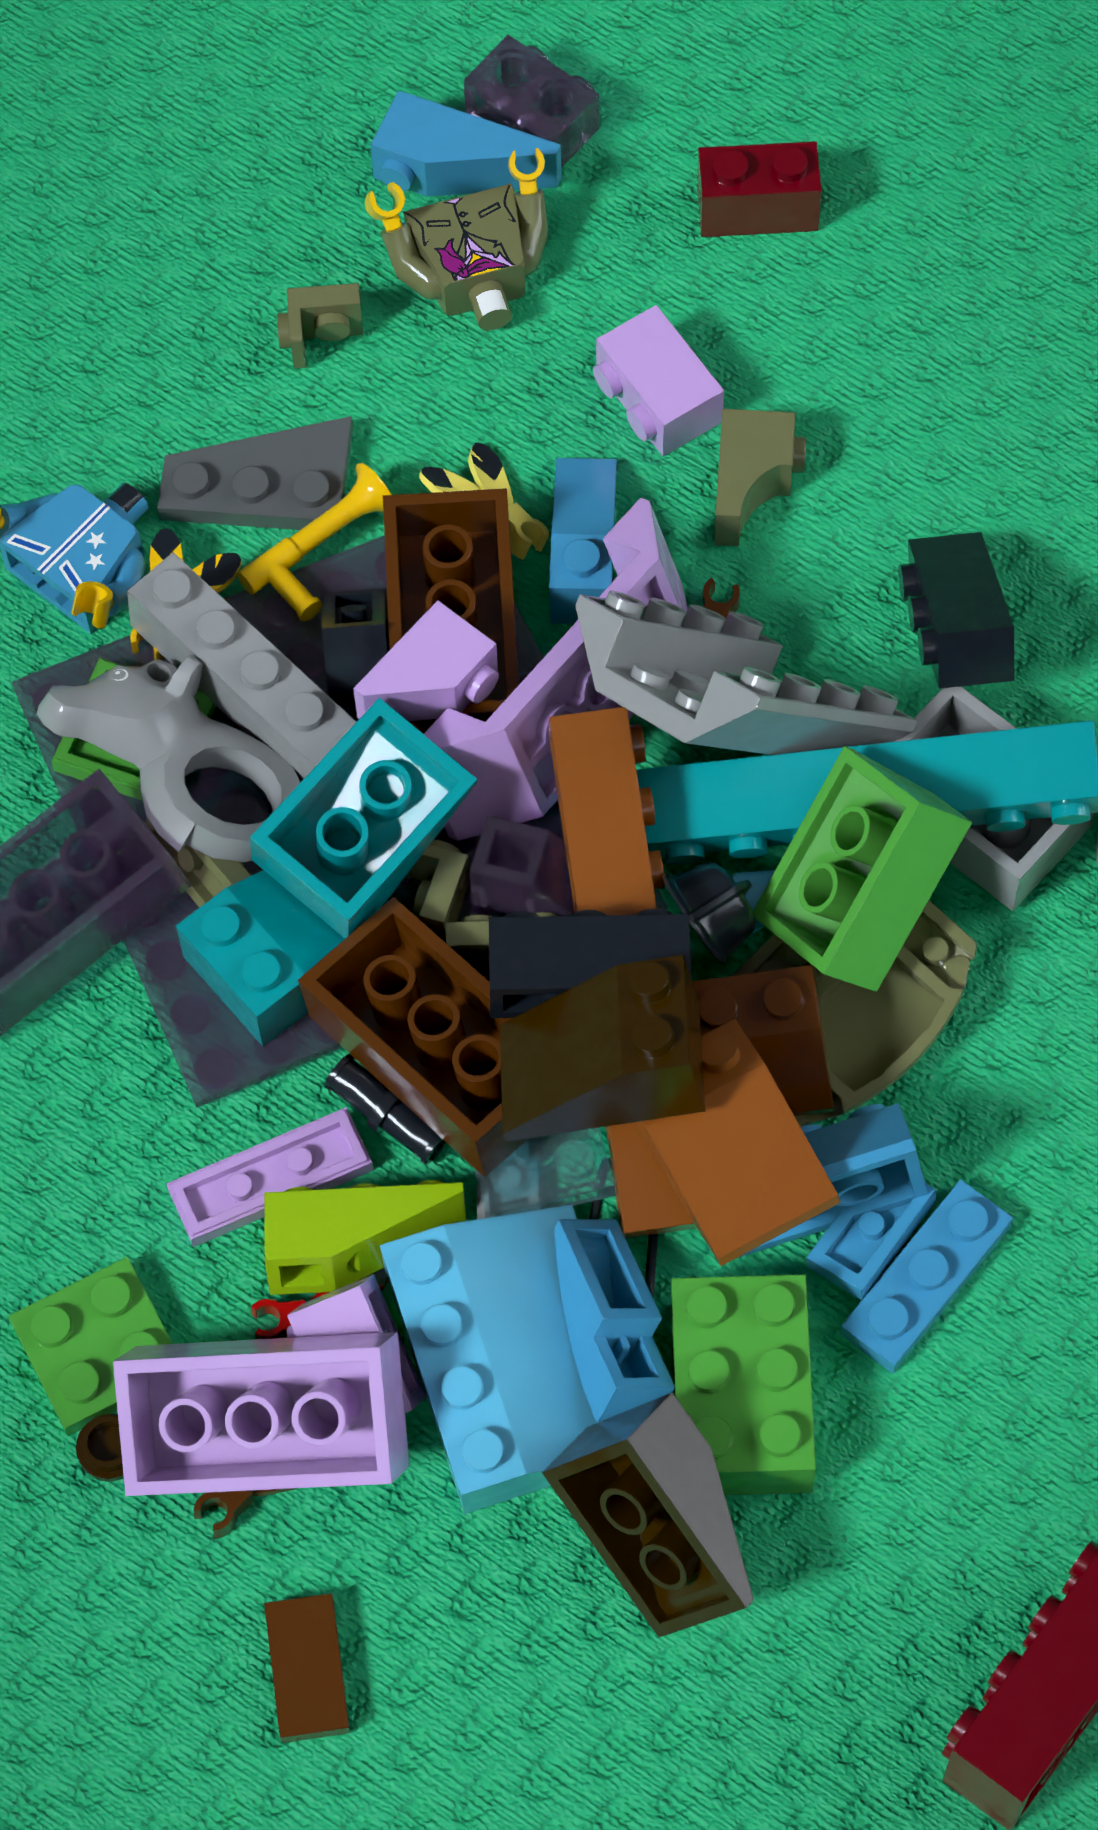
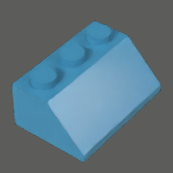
M899 1103L888 1107L881 1104L864 1106L852 1112L848 1120L826 1127L817 1124L802 1126L803 1133L838 1193L841 1203L740 1257L826 1230L842 1209L852 1214L855 1221L865 1212L874 1211L880 1213L908 1204L914 1198L928 1195L916 1148Z

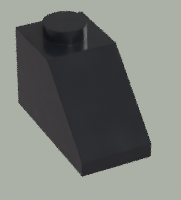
M385 588L323 593L322 636L327 694L332 700H342V704L346 706L356 707L353 688L389 652Z

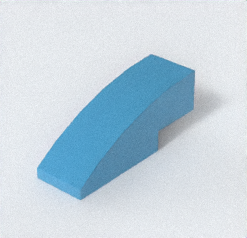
M559 1219L554 1227L563 1312L579 1377L596 1423L673 1393L675 1385L652 1337L662 1317L617 1220Z

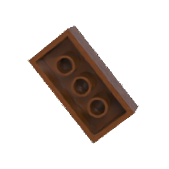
M507 488L383 495L390 650L437 601L444 604L497 644L498 681L491 693L478 704L471 702L461 712L486 722L519 685ZM437 719L408 722L424 734Z
M395 897L391 898L298 979L310 1018L482 1176L487 1177L529 1139L506 1142L503 1136L500 1025L512 1018L490 1019L489 981Z

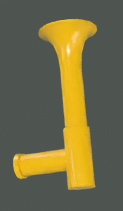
M363 463L356 464V483L343 499L294 535L284 538L237 572V577L245 590L254 595L270 583L297 612V616L301 621H308L317 615L322 607L321 600L318 597H314L289 569L300 562L304 555L352 521L365 514L383 512V495H391L380 477L369 466Z

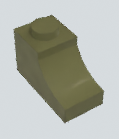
M722 409L714 545L739 546L741 532L746 521L761 504L778 495L790 496L792 473H804L806 437L794 436L795 412Z

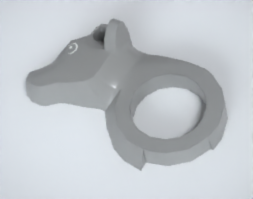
M192 655L187 656L178 669L175 665L157 659L148 662L142 667L117 665L85 685H58L51 687L37 710V716L43 725L59 736L82 739L114 756L135 764L140 769V791L146 816L156 832L178 852L187 845L212 858L238 862L252 861L250 836L263 823L235 824L224 822L206 813L192 800L185 786V776L194 770L217 767L233 770L251 779L266 794L272 806V813L300 783L294 768L266 744L242 731L212 720L199 711L195 695L201 680L203 663Z

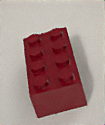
M1093 1540L1085 1547L1068 1573L1071 1577L1062 1589V1593L1066 1597L1061 1601L1052 1594L1046 1600L1028 1627L1031 1631L1022 1644L1027 1650L1022 1656L1013 1649L1006 1654L988 1680L990 1687L982 1698L987 1704L981 1711L972 1704L967 1707L946 1738L949 1742L941 1754L949 1760L942 1781L1007 1830H1012L1098 1712V1544Z

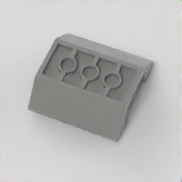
M613 590L608 592L607 598L580 594L575 605L595 690L684 743L776 755L893 742L913 733L918 720L896 709L899 700L895 696L871 686L864 685L859 693L845 684L825 679L822 687L804 677L791 673H785L782 681L771 675L783 645L761 634L764 625L744 614L730 611L727 619H725L722 615L710 609L692 604L688 612L675 604L653 597L649 599L648 605H645L642 601L630 595Z

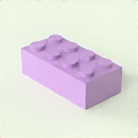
M398 1332L135 1346L113 1361L125 1496L392 1484L409 1467Z

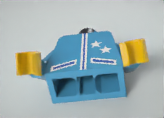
M124 482L103 502L81 485H70L59 494L52 493L20 503L0 505V550L5 568L90 634L96 628L103 629L107 625L108 617L129 609L127 591L145 576L146 561L144 559L145 555L141 537L133 524L148 510V503L138 490Z

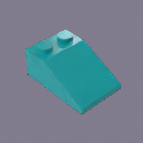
M378 698L250 836L251 860L343 938H347L392 895L477 784V778L381 698Z
M264 870L226 887L176 925L185 960L262 1047L308 1013L298 979L345 939Z

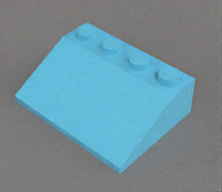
M572 1204L445 1224L380 1245L384 1269L464 1514L550 1487L551 1485L542 1472L586 1427L596 1424L572 1353L557 1271L554 1227L559 1219H577Z

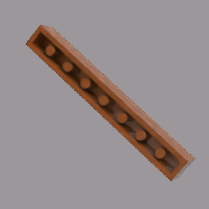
M624 707L549 717L548 734L574 912L596 910L606 915H636L643 910L657 909L654 890L665 889V882L663 880L664 871L660 850L648 851L645 827L655 825V812L651 788H639L635 764L646 762L641 724L629 725L628 711ZM633 1122L606 1126L619 1223L625 1239L697 1229L634 1127Z

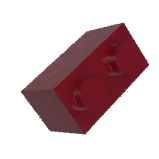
M817 141L698 148L697 192L701 237L818 231L821 182Z

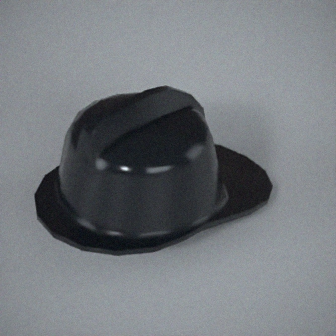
M714 862L704 863L675 876L664 874L663 880L681 912L689 914L691 928L720 963H727L728 957L752 934L756 927L755 916L745 897L752 887L749 880L735 882L720 865Z

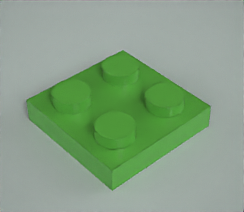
M128 1256L8 1316L67 1436L82 1430L95 1417L113 1414L118 1411L113 1367L115 1359L135 1346L173 1344Z

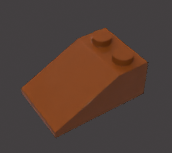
M736 1019L701 1036L706 1111L633 1122L637 1132L720 1266L841 1203L838 1193L768 1068Z

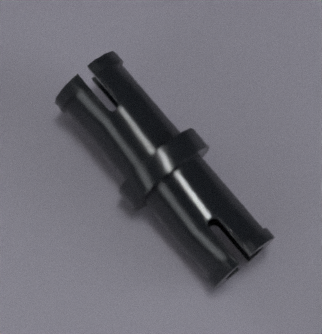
M351 1054L344 1056L327 1077L325 1088L333 1091L367 1117L366 1124L371 1130L377 1134L385 1131L419 1157L420 1161L425 1165L431 1163L447 1144L363 1065L356 1061Z

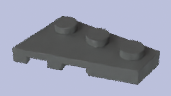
M352 416L165 455L157 507L159 519L165 521L301 530L345 497L353 434Z

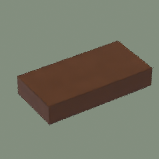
M332 1593L264 1603L281 1742L287 1743L349 1734L350 1726Z

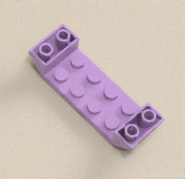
M640 498L603 538L618 576L599 597L607 598L608 592L613 590L630 595L642 601L645 605H648L649 599L653 597L675 604L688 612L682 582L649 500ZM579 620L575 622L486 722L447 708L424 733L427 738L477 778V784L444 826L449 838L460 841L543 817L558 800L548 734L549 717L623 707L595 690ZM627 709L628 718L630 719L635 713Z

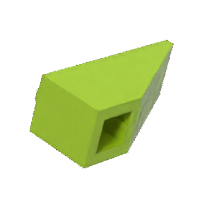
M427 1180L416 1185L381 1187L375 1184L364 1183L354 1185L351 1188L313 1190L307 1187H293L281 1192H264L265 1266L270 1295L332 1292L384 1268L380 1245L441 1225L466 1221L463 1182L444 1183L437 1180Z

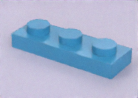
M960 1179L841 1325L840 1335L893 1374L1012 1226L1013 1217Z

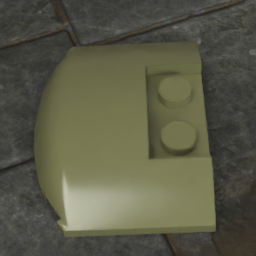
M928 900L877 992L824 975L813 966L819 987L834 1111L794 1116L800 1127L811 1125V1122L845 1114L879 1095L917 1063L944 1030L955 1012L964 993L970 959L975 960L977 943L931 901ZM773 934L732 976L812 964Z

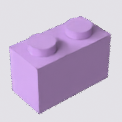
M657 305L596 339V366L593 367V373L599 387L607 397L613 398L616 396L627 410V418L635 434L644 442L650 439L663 457L721 423L724 390Z

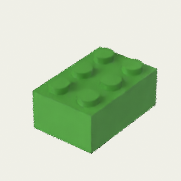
M806 1275L671 1278L674 1396L683 1409L691 1416L695 1426L712 1448L724 1495L812 1493L816 1464Z

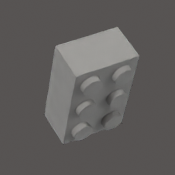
M951 687L943 688L914 718L918 722L913 733L893 742L1017 728L964 688ZM1091 813L1089 821L1073 825L1054 824L1051 817L1025 820V827L1005 832L989 831L986 824L971 825L950 863L1006 907L1014 911L1093 825L1095 813Z

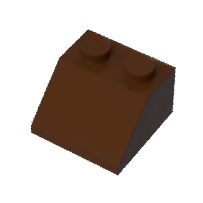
M813 965L692 981L699 1001L701 1036L736 1019L768 1068L794 1116L834 1111L819 987Z

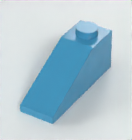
M398 90L371 143L374 179L382 181L385 185L394 182L400 186L402 191L409 190L427 197L471 194L510 183L514 190H520L519 181L514 179L509 172V158L515 150L516 168L523 174H531L537 169L536 147L543 153L545 159L544 169L537 178L538 189L557 188L562 179L561 144Z
M556 458L549 583L551 624H575L578 620L575 605L579 595L599 597L613 582L614 565L603 538L615 526L617 459Z

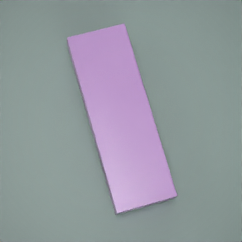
M345 1107L166 1183L190 1242L193 1247H196L263 1218L264 1192H281L293 1187H307L313 1190L331 1189L373 1171V1164L349 1111Z

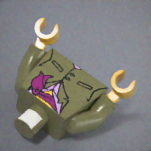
M535 147L537 169L531 174H523L516 168L515 150L512 152L508 161V168L513 178L519 181L520 191L515 194L510 183L404 211V222H401L398 215L405 203L404 192L400 186L394 182L387 184L389 194L393 198V208L391 211H384L379 208L373 191L368 192L364 202L365 209L371 217L383 222L385 229L380 233L397 278L425 299H436L443 313L454 316L474 311L477 323L483 330H496L508 324L512 319V312L508 301L521 298L526 293L525 276L537 270L548 237L544 191L537 187V178L541 175L545 164L543 153Z

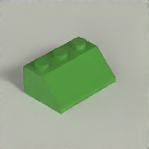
M844 746L757 902L753 914L759 922L822 974L877 992L965 837L972 821L934 793L860 752Z

